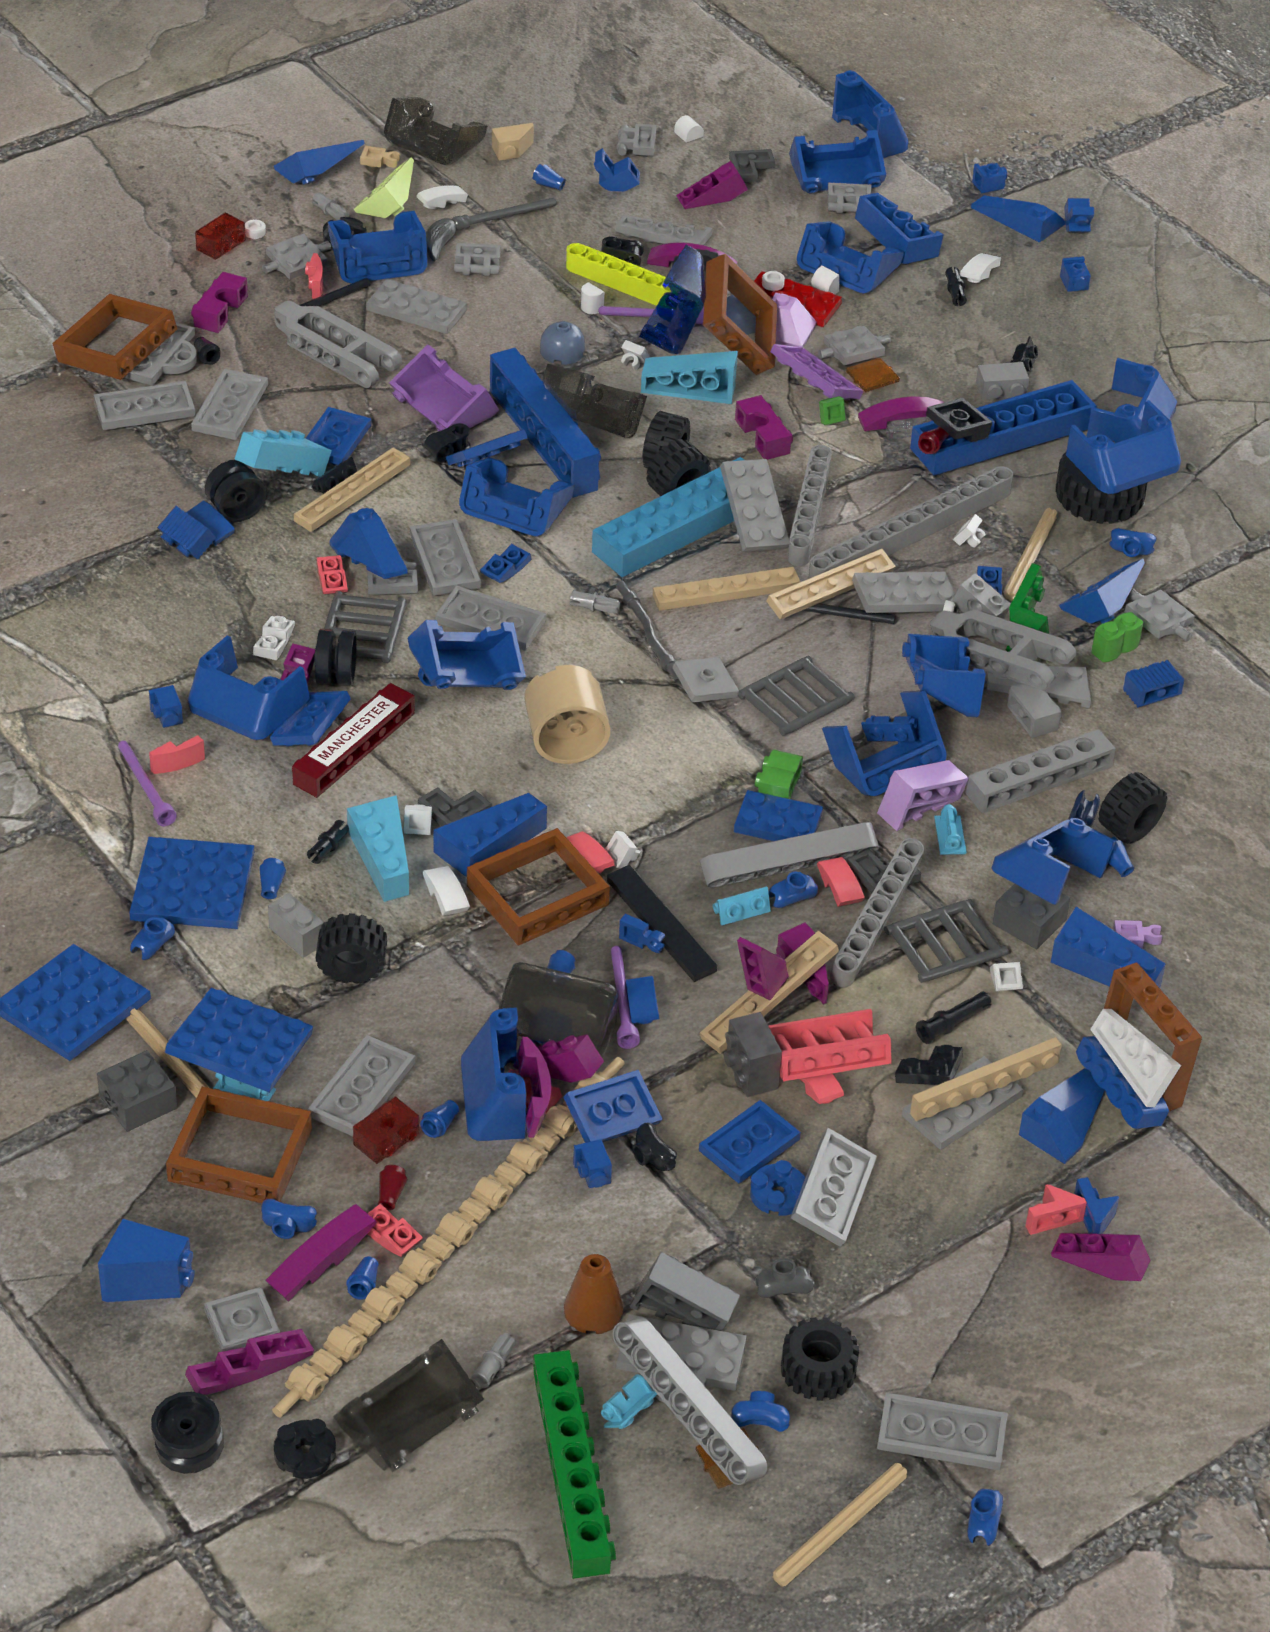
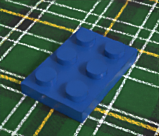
M328 407L306 439L332 450L328 463L339 465L349 458L369 430L371 418Z
M525 429L446 456L448 465L457 463V466L461 467L499 454L505 450L521 446L520 441L528 437Z
M348 691L309 692L310 700L281 724L270 736L273 746L305 744L311 746L319 742L321 736L351 700Z
M747 790L734 824V832L771 841L816 833L822 816L823 806Z
M639 1070L567 1092L563 1097L585 1143L600 1139L602 1142H606L636 1132L638 1127L645 1122L657 1125L663 1120Z
M759 1100L699 1143V1152L740 1184L758 1169L799 1141L801 1132Z

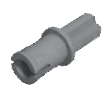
M316 193L313 196L312 200L315 201H312V204L323 210L325 215H331L337 220H340V217H349V213L338 206L337 201L334 199L330 200L322 193Z
M573 590L570 600H572L570 605L588 608L592 612L599 610L616 614L620 607L619 600L598 596L596 592L590 594Z
M504 1333L500 1335L491 1350L483 1354L482 1363L472 1375L473 1382L479 1387L487 1388L498 1370L504 1368L505 1359L516 1344V1340L510 1334Z

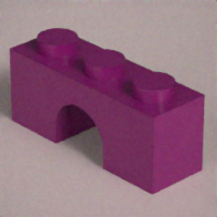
M222 272L217 279H214L210 288L203 293L201 299L192 307L191 316L193 317L194 327L219 333L228 322V306L239 308L248 297L247 278Z
M762 395L736 401L735 421L744 433L756 431L755 448L763 459L768 460L790 454L791 444L793 443L792 433L786 429L781 418L777 417L771 405L765 401Z

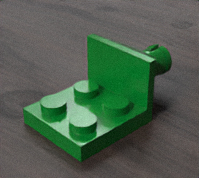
M1032 563L1009 607L1010 621L1049 634L1048 617L1036 613L1034 609L1036 603L1042 601L1045 595V588H1043L1044 577L1042 576L1041 566ZM1008 645L1005 650L1010 652L1012 648Z

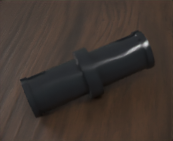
M949 267L945 271L948 281L947 290L952 296L953 304L958 306L957 300H959L960 306H963L967 301L964 293V281L960 278V272L957 267H954L955 273H953L952 267Z
M336 820L327 832L324 831L319 835L316 844L307 852L309 859L314 854H317L311 862L315 864L321 863L329 852L334 851L338 847V842L349 832L347 824L342 830L339 829L345 823L344 821Z

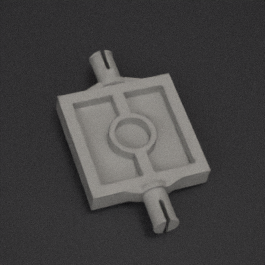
M303 233L266 247V255L272 262L262 265L263 272L267 274L278 270L284 273L289 280L305 274L307 261L310 262L313 253L319 255L322 267L327 266V258L322 252L331 250V244L328 241L318 245L314 244Z
M857 326L854 329L836 331L833 334L824 335V344L828 348L818 350V357L823 359L832 356L839 359L843 365L885 356V347L882 344L890 343L891 337L889 334L874 336L865 326Z
M1134 588L1131 589L1128 597L1133 602L1126 604L1125 613H1134L1143 621V627L1158 639L1170 634H1177L1185 642L1192 638V633L1184 627L1193 623L1195 615L1184 606L1180 605L1162 590L1144 596Z

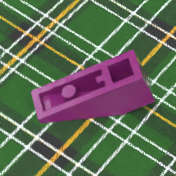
M740 937L737 943L747 990L771 1000L789 977L786 961L778 954H773Z

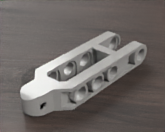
M285 301L274 308L275 324L278 329L287 335V345L364 388L371 387L379 380L378 372L372 364L389 371H394L402 365L401 355L395 348L319 306H300L295 302ZM311 330H316V331L320 332L321 334L325 335L326 338H324V337L318 335L317 333H315V332H313V331H311ZM327 339H332L342 345V347L336 345L335 343Z
M944 610L939 612L930 621L933 635L936 636L937 634L939 636L952 637L979 635L990 639L991 642L995 643L997 641L1009 645L1012 650L1007 652L968 638L969 647H967L966 656L970 657L969 665L1040 690L1046 689L1054 680V675L1046 665L1035 661L1037 657L1053 663L1056 661L1062 664H1069L1076 656L1075 648L1065 639L978 610L961 614Z

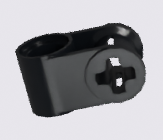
M609 236L602 240L601 252L629 263L634 258L632 264L640 266L644 246L636 240Z
M462 423L454 424L446 429L430 434L426 438L424 446L438 462H446V456L471 448L468 441L470 429Z

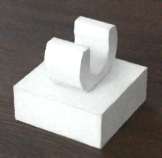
M625 340L621 347L624 352L621 359L623 366H626L630 360H634L632 367L634 370H637L640 367V363L644 364L645 359L650 358L646 348Z
M975 514L962 525L953 540L959 546L967 540L968 544L975 548L986 535L982 529L978 528L982 519Z
M414 804V806L406 805L404 833L430 835L432 807Z
M616 831L605 848L614 860V865L617 868L627 866L629 861H635L640 854V851L636 850L637 847L622 831Z

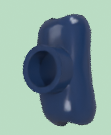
M1082 790L1077 795L1068 820L1078 818L1084 821L1086 826L1092 828L1100 806L1099 794L1096 793L1093 801H1088L1085 798V790Z

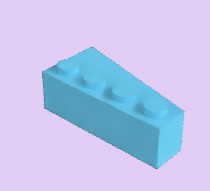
M738 351L646 358L641 375V393L732 404L736 384Z
M254 429L253 432H243L235 460L253 468L273 471L278 469L288 473L297 471L303 475H309L311 472L320 477L324 475L332 450L306 439L305 434L299 431L292 430L290 433L284 430H279V432L266 430L264 432Z
M397 795L347 808L348 833L383 901L386 902L409 895V870Z

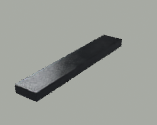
M630 864L607 875V882L636 916L649 924V930H657L665 934V938L661 943L665 944L664 948L693 982L717 972V964Z

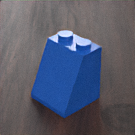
M122 1219L98 1262L102 1301L119 1302L181 1298L185 1288L192 1285L195 1271L192 1270L191 1264L193 1251H190L189 1238Z

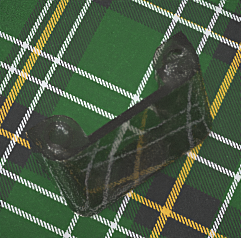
M420 97L392 98L384 127V136L390 143L437 163L450 165L484 139L488 125L475 121L470 122L468 125L453 123L452 128L432 121L434 108L431 102Z
M547 364L543 383L573 420L623 438H631L636 434L647 399L646 395L600 383L592 386L591 380L593 381L595 377L593 375Z
M519 962L515 963L509 972L498 1009L517 1008V1042L519 1036L546 1043L551 1040L555 1042L561 1041L571 1035L578 1037L588 1034L603 1058L617 1023L618 993L614 986L603 981Z
M442 1339L430 1346L427 1352L417 1356L409 1364L370 1391L347 1403L333 1416L339 1427L383 1471L390 1468L392 1473L408 1462L405 1456L459 1418H462L465 1422L479 1412L476 1406L485 1400Z

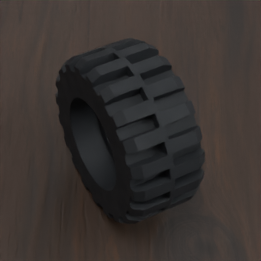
M1065 452L1059 462L1055 492L1063 508L1067 511L1070 510L1073 516L1077 518L1080 516L1084 521L1088 522L1092 520L1099 524H1103V522L1112 524L1116 523L1117 520L1121 522L1127 520L1142 508L1148 482L1114 494L1104 493L1066 456Z

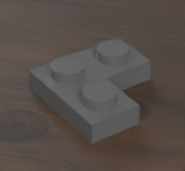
M771 149L729 151V160L739 172L744 183L757 182L758 173L756 169L775 168V159Z
M437 787L418 798V805L432 807V819L441 827L492 807V804L476 790L454 801Z
M870 849L847 859V864L855 876L873 893L889 864L884 866ZM919 869L915 872L909 885L921 880Z

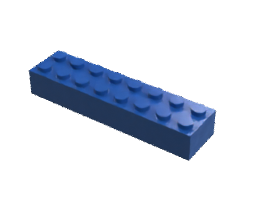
M515 347L490 354L491 394L519 430L525 429L528 437L526 439L557 479L575 484L572 498L597 491L598 480H600L599 461H601L599 449L592 445L587 434L581 431L578 423L573 421L567 409L561 406L556 395L550 392L546 383L538 377L535 369L530 367L525 356L521 355Z
M1073 380L976 408L993 422L988 438L970 442L964 437L955 440L948 435L936 453L925 454L918 446L920 435L939 427L934 421L913 426L910 449L934 476L1068 436L1070 426L1074 424L1081 431L1088 430L1091 408H1096L1097 406Z

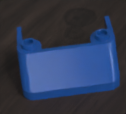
M1117 358L1112 390L1138 396L1142 400L1138 407L1131 404L1121 405L1116 409L1115 413L1092 407L1087 438L1102 434L1117 443L1143 434L1140 429L1145 401L1150 400L1171 421L1176 411L1177 400L1160 373L1153 366Z
M1150 400L1145 401L1140 429L1143 434L1114 443L1110 438L1102 434L1087 438L1075 424L1070 426L1066 456L1104 493L1114 494L1179 471L1181 457L1172 423Z
M227 635L200 658L188 696V705L190 711L200 717L250 739L260 740L268 737L309 701L310 695L304 668L301 666L284 680L268 676L255 685L231 676L230 674L238 668L231 637Z
M926 690L903 691L900 693L907 716L917 719V728H913L916 741H898V744L859 761L847 726H825L822 728L835 767L863 795L878 796L886 792L890 777L894 771L946 760V749Z
M1071 818L995 856L991 868L996 874L1056 905L1071 866L1052 856L1057 855L1092 875L1102 878L1116 841L1086 826L1084 821L1078 818Z

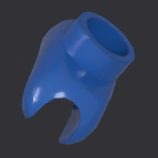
M1116 528L1111 531L1112 541L1109 542V545L1112 549L1123 552L1129 557L1149 555L1155 550L1153 546L1157 538L1151 533Z
M794 871L788 874L787 879L774 884L768 893L770 898L775 897L774 907L783 908L802 900L814 898L819 890L811 876Z
M162 917L147 919L144 927L131 942V953H135L140 948L142 960H148L174 936V925Z
M266 1199L262 1203V1220L266 1225L272 1227V1232L277 1237L289 1239L294 1236L295 1232H309L316 1226L317 1220L315 1216L317 1211L314 1207L290 1205L275 1199Z
M753 1391L750 1394L749 1401H739L733 1406L731 1418L739 1427L756 1424L769 1426L778 1432H782L789 1427L790 1414L783 1405L774 1403V1394L766 1391Z
M982 1488L977 1491L972 1499L967 1529L968 1539L971 1543H974L976 1536L985 1538L988 1546L996 1539L1003 1507V1496L998 1490Z

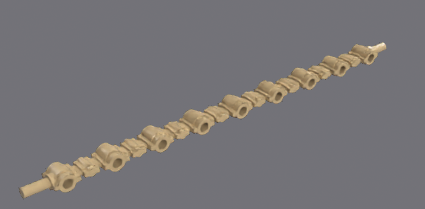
M616 1057L602 1072H595L591 1078L580 1080L575 1090L612 1078L624 1066V1061L620 1057ZM565 1100L563 1101L564 1106L558 1104L548 1110L542 1122V1127L534 1138H529L530 1141L526 1139L518 1141L513 1146L510 1154L507 1156L509 1163L504 1161L494 1171V1176L490 1174L488 1177L484 1176L479 1180L475 1190L471 1193V1197L474 1199L469 1197L459 1207L460 1213L454 1210L442 1218L439 1227L435 1230L437 1235L433 1234L431 1237H428L423 1244L424 1251L418 1247L416 1250H411L405 1256L403 1263L399 1266V1271L402 1273L396 1271L390 1276L386 1282V1287L388 1288L381 1285L379 1288H374L369 1292L365 1302L361 1305L365 1312L360 1309L355 1312L348 1320L350 1327L342 1324L331 1331L327 1341L323 1344V1348L327 1351L321 1348L315 1352L310 1359L312 1366L304 1363L302 1366H297L291 1372L288 1380L285 1382V1387L290 1391L272 1409L277 1417L281 1418L299 1399H305L308 1402L311 1399H317L323 1392L325 1385L329 1382V1378L325 1375L332 1377L342 1367L343 1362L340 1359L348 1362L350 1359L354 1360L357 1358L363 1346L367 1343V1338L364 1335L370 1338L381 1326V1322L378 1320L384 1323L388 1320L392 1321L405 1304V1299L401 1297L408 1299L418 1288V1284L415 1282L421 1285L425 1282H430L442 1265V1262L438 1259L444 1261L450 1257L451 1253L455 1250V1246L466 1245L471 1240L474 1231L478 1228V1224L475 1222L480 1224L482 1221H485L490 1214L489 1208L494 1211L497 1208H502L513 1192L511 1186L516 1187L525 1178L526 1173L531 1174L541 1168L544 1159L548 1156L547 1151L550 1152L560 1142L558 1136L565 1139L574 1134L577 1125Z

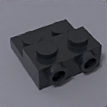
M964 398L929 406L926 411V416L955 440L964 437L970 442H976L989 437L993 422Z

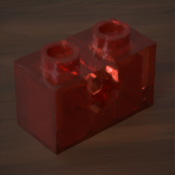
M226 212L195 231L196 250L215 260L246 241L245 222Z
M395 1096L353 1126V1145L374 1163L378 1164L383 1159L391 1157L401 1146L407 1142H412L419 1134V1115Z

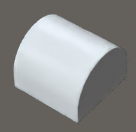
M688 115L679 118L675 124L674 132L686 143L701 138L704 135L703 128Z
M824 266L819 267L812 277V286L825 292L838 293L839 274Z
M589 282L583 285L581 288V310L587 314H598V309L604 306L605 292Z

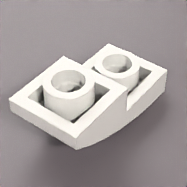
M438 186L417 194V198L424 203L423 206L429 209H436V207L445 208L446 202L456 204L457 201L466 202L468 196L459 186Z
M980 253L963 267L960 276L968 278L967 281L980 283L981 280L989 278L992 268L1000 266L1001 257Z
M271 616L263 626L261 638L253 647V655L277 660L288 643L295 626V621L288 620L283 616Z
M449 866L423 871L431 897L436 896L442 916L465 912L469 909L470 905L463 888Z

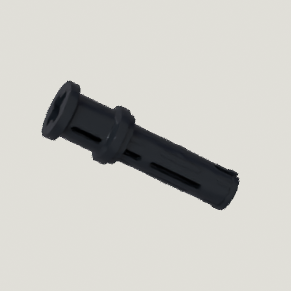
M981 991L974 997L947 1011L939 1010L934 1013L932 1018L926 1021H918L915 1026L918 1037L923 1043L930 1044L937 1036L949 1034L954 1026L990 1008L992 1005L990 1004V996L986 992Z

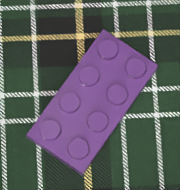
M779 344L773 345L770 352L778 357V362L793 368L792 372L808 379L807 382L811 386L822 389L826 397L834 398L840 396L844 400L861 398L863 390L805 348Z

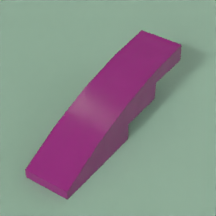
M354 1204L306 1240L265 1281L289 1302L308 1281L313 1284L332 1263L338 1266L376 1225V1220L357 1204Z
M302 1329L250 1338L247 1340L244 1348L218 1352L215 1361L188 1366L185 1376L194 1392L204 1395L212 1394L258 1380L285 1369L313 1355L314 1349Z

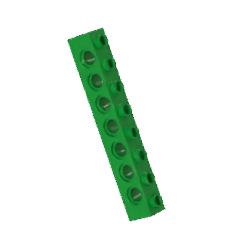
M570 1350L534 1354V1381L572 1579L610 1574L611 1561L616 1560L614 1541L608 1542L607 1534H610L611 1531L608 1514L603 1515L602 1508L605 1507V1496L603 1488H597L596 1482L600 1481L599 1466L597 1462L592 1463L591 1456L595 1455L593 1437H587L586 1430H589V1417L587 1411L582 1412L581 1405H584V1392L582 1386L577 1387L576 1380H579L578 1363L572 1362Z

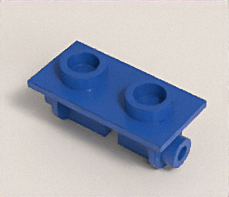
M872 715L866 719V722H861L867 741H916L913 728H917V719L912 718V716H895L894 721L891 722L890 716Z

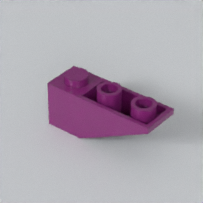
M729 161L676 196L684 209L731 201L747 191L748 188L733 163Z
M804 922L778 934L776 953L785 960L813 936L815 932ZM824 964L803 982L808 987L809 992L816 996L823 1005L827 1003L829 987L826 966Z
M588 1034L578 1037L571 1035L561 1041L555 1042L551 1040L541 1046H537L548 1066L550 1077L569 1083L591 1078L604 1062ZM517 1061L513 1064L515 1069H518Z
M1060 1233L1051 1252V1256L1118 1281H1141L1151 1261L1140 1235Z

